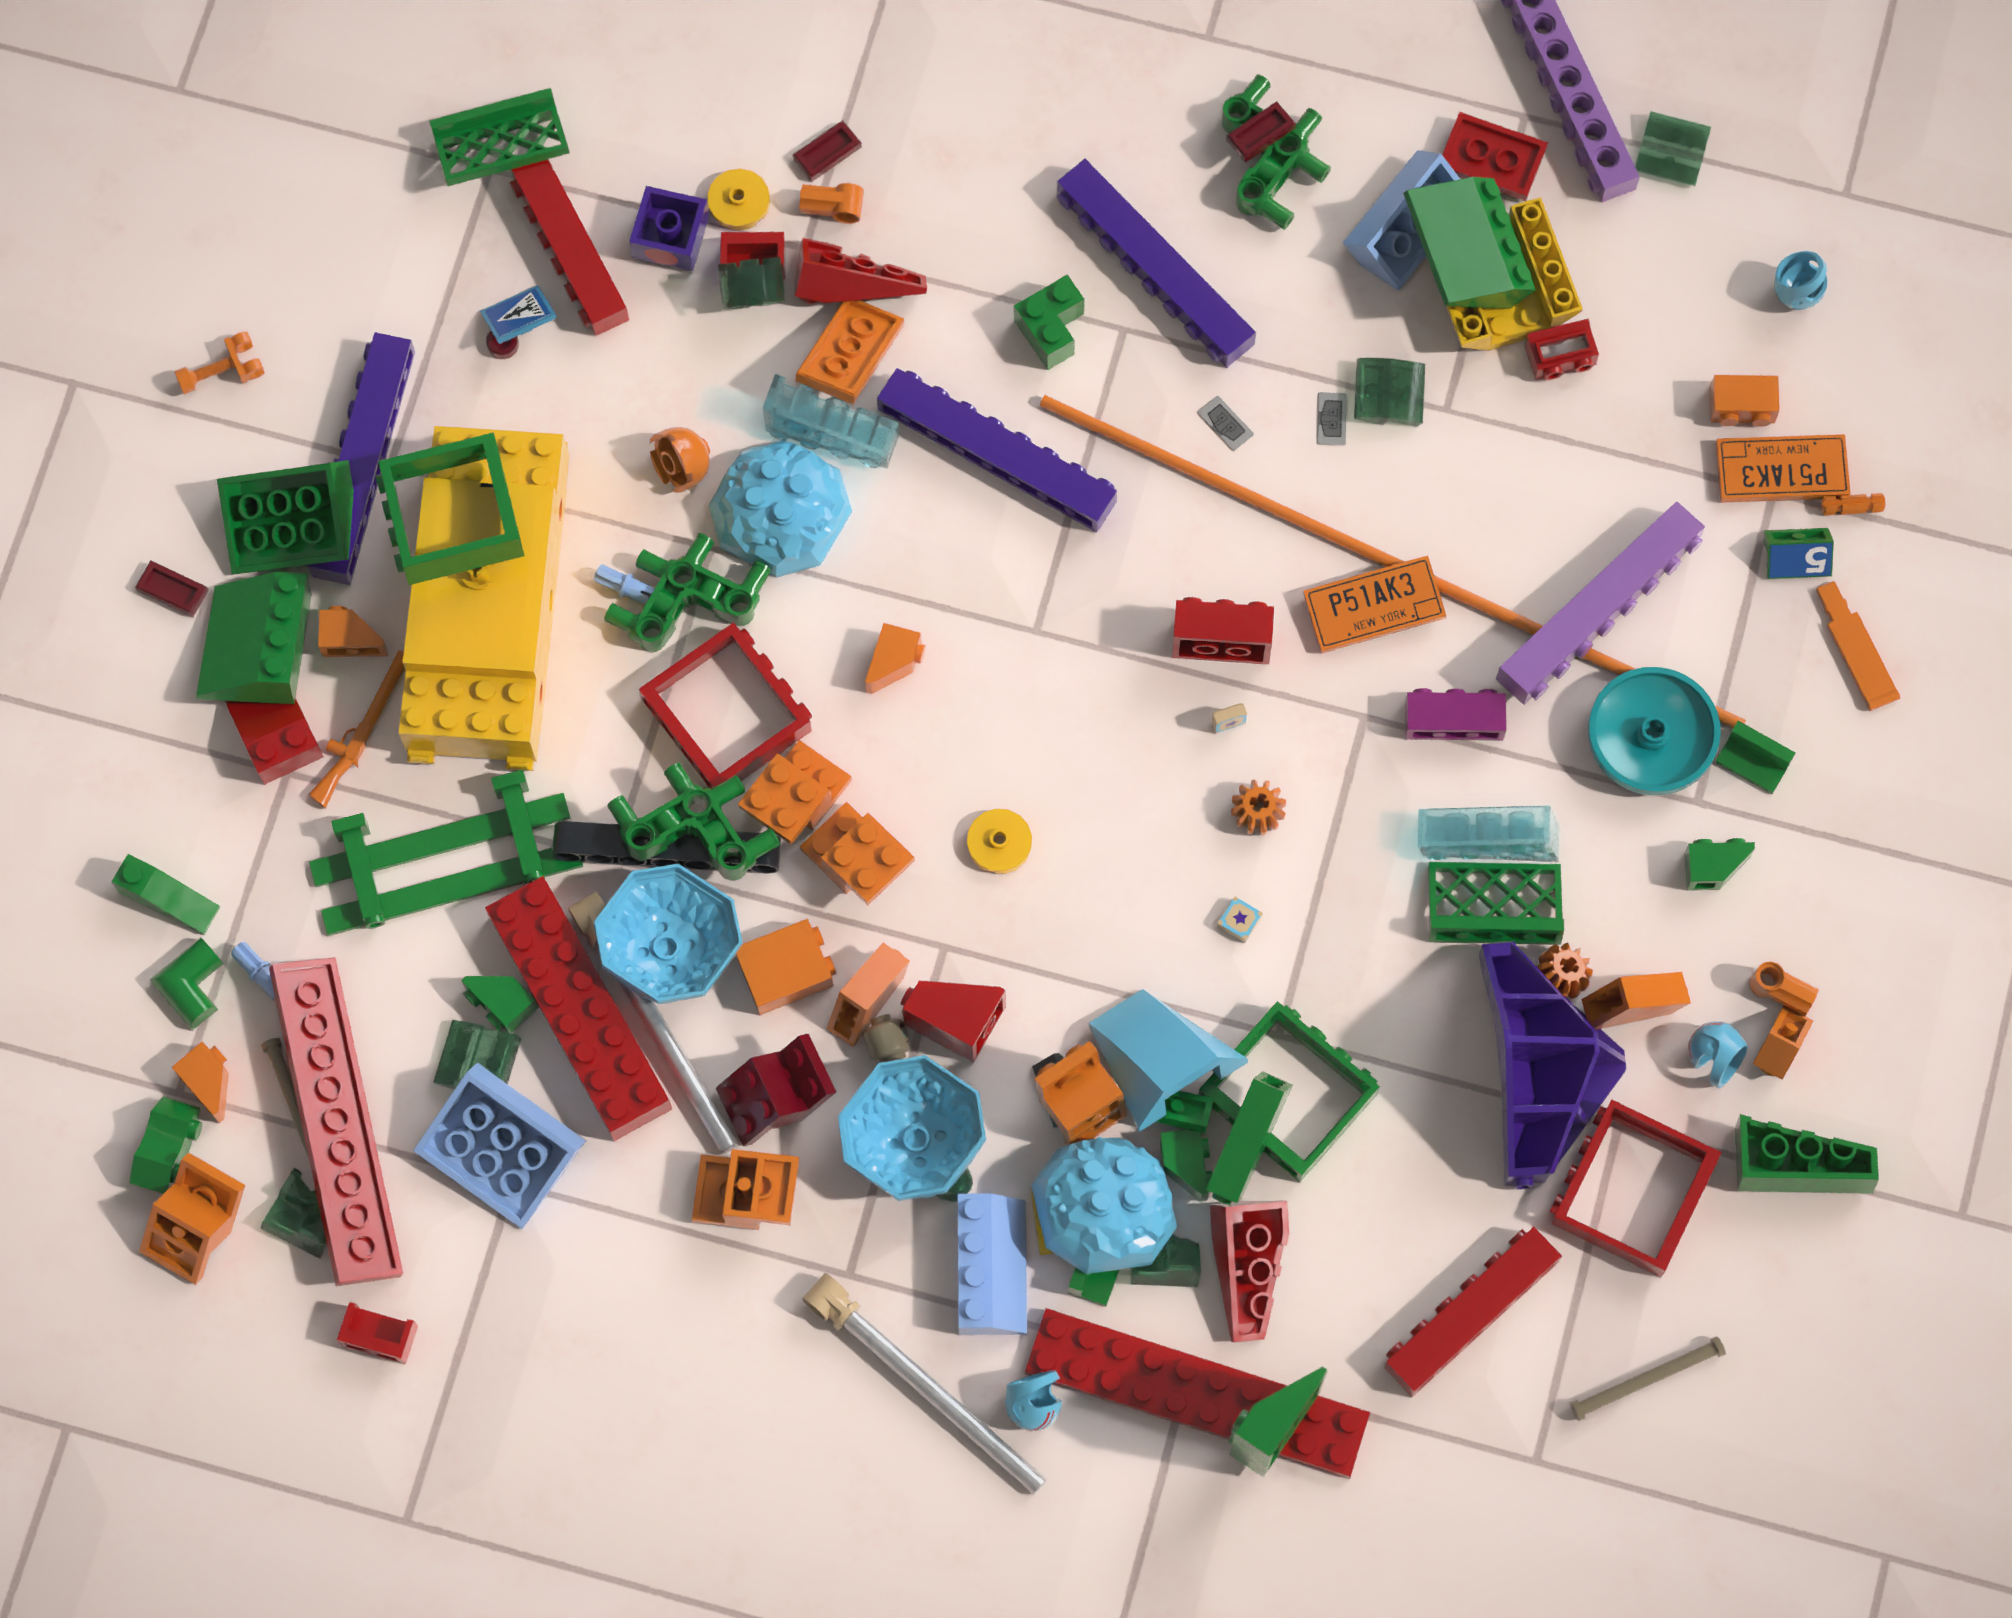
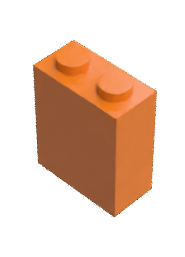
M808 918L742 944L735 954L759 1015L834 986L832 976L837 974L830 955L827 957L823 956L819 946L824 945V940L818 926L812 928Z

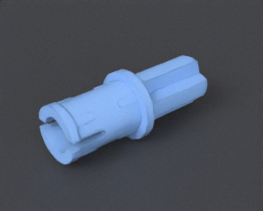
M604 564L598 567L594 575L595 582L618 592L619 597L627 596L646 605L650 597L643 593L651 596L655 589L634 579L631 573L626 575Z
M246 942L239 943L232 950V957L250 975L249 980L251 982L255 981L274 1001L275 996L269 972L270 962H264Z

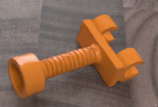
M240 332L231 338L224 339L230 354L227 358L198 368V370L195 369V371L188 370L186 366L175 370L174 373L183 394L195 391V385L198 381L200 382L204 378L207 379V377L210 378V376L213 377V375H218L222 371L225 372V370L228 371L231 368L236 369L242 384L248 382L247 380L257 379L264 375V368L259 358L251 359L241 365L236 354L248 351L253 347L248 332Z

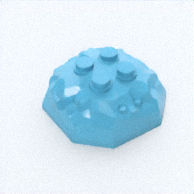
M784 440L740 452L723 476L716 493L709 503V510L721 549L753 565L754 561L765 564L771 569L770 574L776 578L821 566L852 514V508L840 469L827 463L813 451Z
M680 864L632 871L594 921L602 968L632 992L657 1004L705 997L742 946L734 899Z
M926 1055L878 1063L838 1115L845 1164L898 1201L920 1197L930 1198L937 1194L946 1193L973 1162L986 1141L979 1092Z
M1098 1136L1096 1139L1082 1140L1057 1148L1031 1186L1046 1248L1085 1274L1152 1265L1177 1228L1172 1207V1192L1168 1187L1160 1160L1147 1153L1144 1147H1136L1126 1139L1102 1138Z

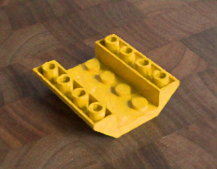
M1541 197L1512 205L1509 211L1512 228L1520 243L1523 257L1531 272V278L1536 290L1511 309L1446 306L1461 347L1490 351L1526 340L1528 333L1562 325L1583 311Z

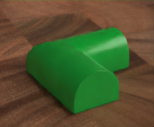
M200 938L153 976L150 982L193 1031L218 1010L198 985L221 967L223 963L210 946Z

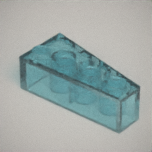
M778 374L774 375L763 405L766 432H769L772 437L784 441L792 439L812 450H817L818 448L825 449L841 459H848V457L858 459L862 464L871 468H878L879 466L888 468L899 437L898 422L861 407L856 408L854 412L849 410L850 407L843 400L833 396L826 400L821 399L812 392L813 388L800 384L799 389L784 384L785 377Z
M1550 805L1419 809L1418 848L1422 855L1427 856L1430 860H1444L1447 857L1462 859L1559 862L1560 825Z

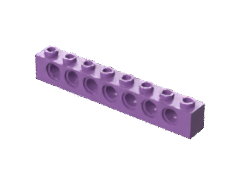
M1501 0L1505 8L1509 7L1513 15L1512 24L1516 33L1522 34L1526 42L1524 43V48L1528 59L1535 61L1538 68L1537 77L1541 86H1546L1551 95L1549 96L1552 110L1555 114L1559 113L1562 118L1564 135L1567 140H1572L1576 148L1574 153L1579 166H1584L1589 175L1587 176V181L1592 193H1597L1602 203L1636 190L1640 176L1556 0ZM1531 2L1536 7L1529 8L1524 6L1523 3ZM1542 28L1547 30L1549 33L1540 34L1536 31V29ZM1549 55H1557V56H1559L1561 59H1560V60H1552V59H1550L1548 56H1549ZM1569 81L1574 86L1565 87L1560 82ZM1573 108H1583L1586 113H1576ZM1594 134L1599 139L1590 140L1585 135ZM1607 161L1612 166L1603 167L1598 162Z

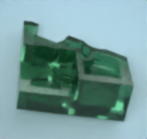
M293 1168L281 1187L278 1198L262 1221L260 1229L320 1259L327 1248V1242L316 1190L311 1192L301 1179L302 1173L300 1170Z
M1172 1234L1152 1265L1130 1268V1284L1198 1287L1201 1274L1200 1245L1187 1238H1178Z

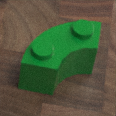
M167 1097L160 1099L150 1112L144 1137L133 1156L129 1184L164 1194L175 1183L181 1159L189 1152L192 1141H197L202 1130V1122L198 1121L200 1107Z

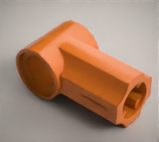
M841 183L836 188L802 184L799 211L803 214L832 216L834 220L841 223H857L860 221L864 189L852 183Z
M1772 961L1762 963L1752 974L1749 981L1750 989L1756 996L1770 998L1803 1016H1806L1819 991V989L1786 973L1778 963ZM1760 974H1769L1774 980V986H1767L1762 983Z

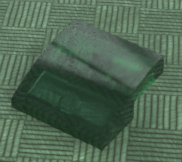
M1650 111L1635 165L1637 172L1696 186L1711 127Z
M1358 358L1356 362L1354 419L1384 425L1390 421L1414 427L1420 426L1423 423L1425 363L1390 358Z
M452 1019L433 1082L455 1090L466 1072L478 1063L508 1084L521 1038L517 1034L490 1030L480 1024Z

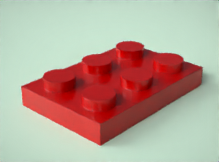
M1459 111L1442 155L1460 179L1469 177L1494 178L1500 193L1527 201L1545 155L1548 142Z

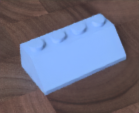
M1417 150L1344 240L1343 244L1361 266L1393 288L1400 290L1426 257L1403 193L1410 189L1459 180L1460 178L1441 153Z
M992 1193L958 1194L959 1335L1027 1334L1026 1200Z

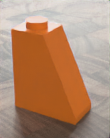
M882 943L840 990L826 1029L854 1047L862 1037L864 1030L870 1026V1020L878 1015L902 982L910 960L904 957L898 950Z
M1682 972L1619 977L1581 999L1586 1019L1595 1030L1670 1015L1691 1003Z

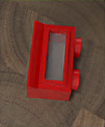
M1589 318L1528 333L1524 345L1535 380L1542 378L1554 380L1561 377L1563 373L1574 370L1578 373L1588 371L1597 364L1599 357Z

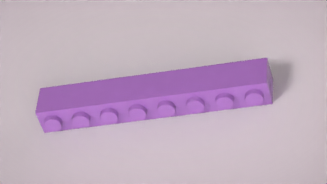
M1676 501L1499 667L1496 680L1523 705L1531 698L1535 701L1538 700L1549 687L1547 683L1554 677L1560 679L1570 669L1571 664L1569 663L1576 656L1582 658L1589 652L1593 646L1592 641L1598 635L1603 638L1613 629L1616 624L1614 620L1619 615L1627 616L1637 605L1636 599L1642 594L1648 596L1659 584L1658 579L1664 573L1667 575L1672 574L1680 565V558L1686 552L1691 555L1703 543L1701 536L1705 526Z

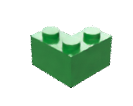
M1068 274L1014 305V322L1047 370L1075 355V340L1065 325L1084 315L1085 299Z

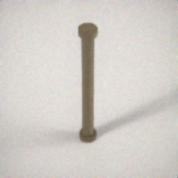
M272 1038L263 1042L261 1047L263 1052L268 1053L308 1157L293 1081L280 1050L282 1043L280 1038Z
M1718 1336L1710 1339L1711 1343L1585 1400L1580 1402L1574 1400L1570 1402L1572 1412L1575 1418L1580 1421L1585 1419V1414L1706 1359L1715 1355L1718 1357L1724 1356L1726 1351L1722 1341Z

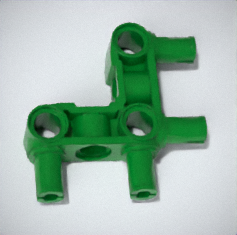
M1257 74L1243 93H1238L1225 101L1222 112V126L1227 133L1232 132L1264 110L1257 104L1271 87V83L1267 78ZM1308 108L1297 121L1296 128L1262 151L1261 159L1253 168H1249L1237 187L1236 205L1241 213L1259 217L1263 215L1283 230H1286L1293 221L1295 213L1273 200V197L1294 170L1300 169L1319 183H1322L1331 171V166L1309 153L1310 149L1308 148L1309 136L1322 121V116L1316 110ZM1240 113L1243 117L1236 119L1232 118L1230 114ZM1289 146L1293 148L1294 151L1287 153L1282 151L1281 148ZM1254 193L1258 197L1256 199H1247L1243 195Z
M702 533L697 534L686 555L681 556L677 560L670 559L667 561L643 549L637 558L636 567L660 578V581L641 613L635 615L612 603L606 611L604 620L628 632L630 639L638 642L641 648L648 652H657L666 645L676 630L675 624L684 608L690 605L694 606L697 604L715 613L716 618L731 624L734 622L736 626H745L754 618L755 608L760 601L758 593L769 576L771 569L759 561H754L743 583L736 584L702 567L704 560L714 545V541ZM685 574L691 577L688 582L683 584L675 582L679 575ZM740 602L748 605L742 612H736L731 609L734 604ZM654 628L660 631L654 638L643 636L648 629Z
M678 762L664 771V775L678 795L673 800L642 818L636 816L623 795L614 798L607 804L608 809L621 827L620 837L626 844L629 855L640 861L661 854L667 850L668 845L685 835H693L694 837H699L708 851V859L720 875L727 880L736 881L741 879L747 870L754 866L757 858L780 846L779 839L771 828L747 842L741 841L722 812V805L745 793V788L737 775L712 789L709 787L702 788L699 785L693 784L682 765ZM694 804H703L706 809L701 813H694L690 810V807ZM640 836L650 840L644 846H637L633 841ZM731 856L741 860L736 866H728L724 863Z

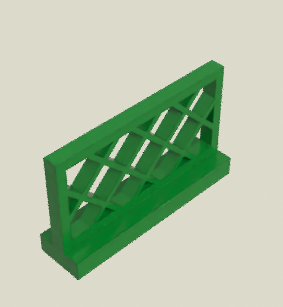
M551 88L429 120L448 186L570 153ZM552 120L547 127L537 125L538 123ZM522 128L516 136L506 133ZM530 131L540 134L535 142L524 139ZM491 137L486 144L476 141L483 138ZM548 138L560 141V144L556 146H542ZM500 139L510 143L504 151L494 148ZM460 145L455 152L446 150V148ZM518 146L529 149L523 155L516 156L512 154ZM469 147L479 151L474 159L463 156ZM488 154L497 157V160L493 163H482ZM457 162L467 166L464 171L450 173Z
M1429 862V942L1492 944L1515 942V944L1561 945L1564 935L1561 864ZM1436 872H1449L1457 880L1445 889L1436 881ZM1473 873H1482L1490 881L1479 890L1467 878ZM1506 873H1513L1523 881L1511 890L1500 879ZM1539 874H1554V884L1546 891L1533 881ZM1460 884L1464 885L1474 894L1464 904L1451 894ZM1494 884L1507 895L1497 905L1484 895ZM1527 885L1539 895L1531 905H1528L1517 895ZM1436 890L1440 893V895L1437 898ZM1445 898L1457 908L1452 915H1437L1436 906ZM1479 899L1490 911L1485 916H1475L1468 908ZM1511 899L1524 910L1517 917H1509L1501 910ZM1545 900L1555 909V917H1541L1534 909Z

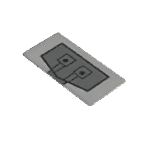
M1319 392L1318 444H1346V393Z
M1219 396L1213 398L1198 411V414L1233 451L1254 436L1250 428Z

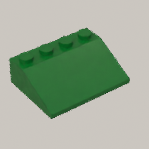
M1469 177L1410 189L1403 193L1445 306L1511 309L1536 290L1531 278V272L1526 265L1520 243L1515 236L1510 216L1506 212L1499 187L1494 178Z
M349 460L217 478L231 574L349 559L354 494Z
M272 572L215 586L196 693L197 699L295 704L312 597L307 573Z
M1322 1366L1254 1404L1250 1412L1243 1409L1232 1426L1233 1429L1228 1441L1232 1445L1229 1455L1264 1478L1320 1394L1328 1370Z

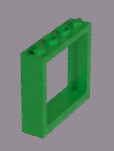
M494 432L379 461L381 474L375 475L380 494L386 493L387 500L382 501V507L386 521L392 520L393 527L388 528L392 547L398 546L400 553L394 555L398 573L405 572L409 585L525 556ZM487 459L505 534L412 557L394 482Z
M1277 1001L1234 1050L1247 1057L1278 1023L1362 1094L1305 1160L1271 1133L1263 1152L1301 1183L1378 1095L1380 1086L1376 1084L1378 1081L1370 1075V1071L1365 1068L1360 1070L1351 1063L1352 1058L1345 1050L1340 1047L1334 1049L1325 1041L1327 1037L1321 1030L1313 1025L1309 1028L1300 1020L1301 1015L1295 1009L1292 1010L1287 1005L1283 1006ZM1213 1073L1201 1086L1198 1095L1214 1098L1212 1109L1233 1126L1241 1107L1219 1089L1231 1074L1221 1080Z

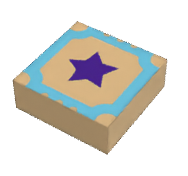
M1244 703L1213 712L1212 726L1215 734L1246 724L1247 711Z
M1234 896L1217 926L1246 943L1262 918L1263 913Z

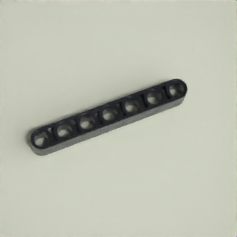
M561 821L554 825L552 857L556 860L649 867L680 864L686 869L717 871L708 859V851L701 840L693 835H685L668 845L667 850L661 854L640 861L629 855L627 846L620 837L621 827L619 824ZM736 832L741 841L744 840L745 842L760 834ZM640 836L633 843L637 846H644L650 840ZM779 836L777 837L780 846L757 858L756 863L747 870V873L770 874L779 871L781 838ZM735 856L728 857L724 861L728 866H736L741 862Z

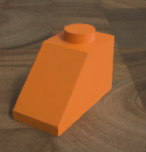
M331 606L328 610H319L318 647L323 657L388 656V649L384 640L352 609L344 606Z
M883 623L865 680L867 693L873 694L913 673L915 664L922 663L926 645L922 644L920 632Z
M1783 1006L1753 1064L1759 1067L1763 1073L1783 1080L1813 1020Z
M202 1041L171 1068L220 1123L225 1117L229 1072L223 1064L227 1059L215 1045L209 1049Z

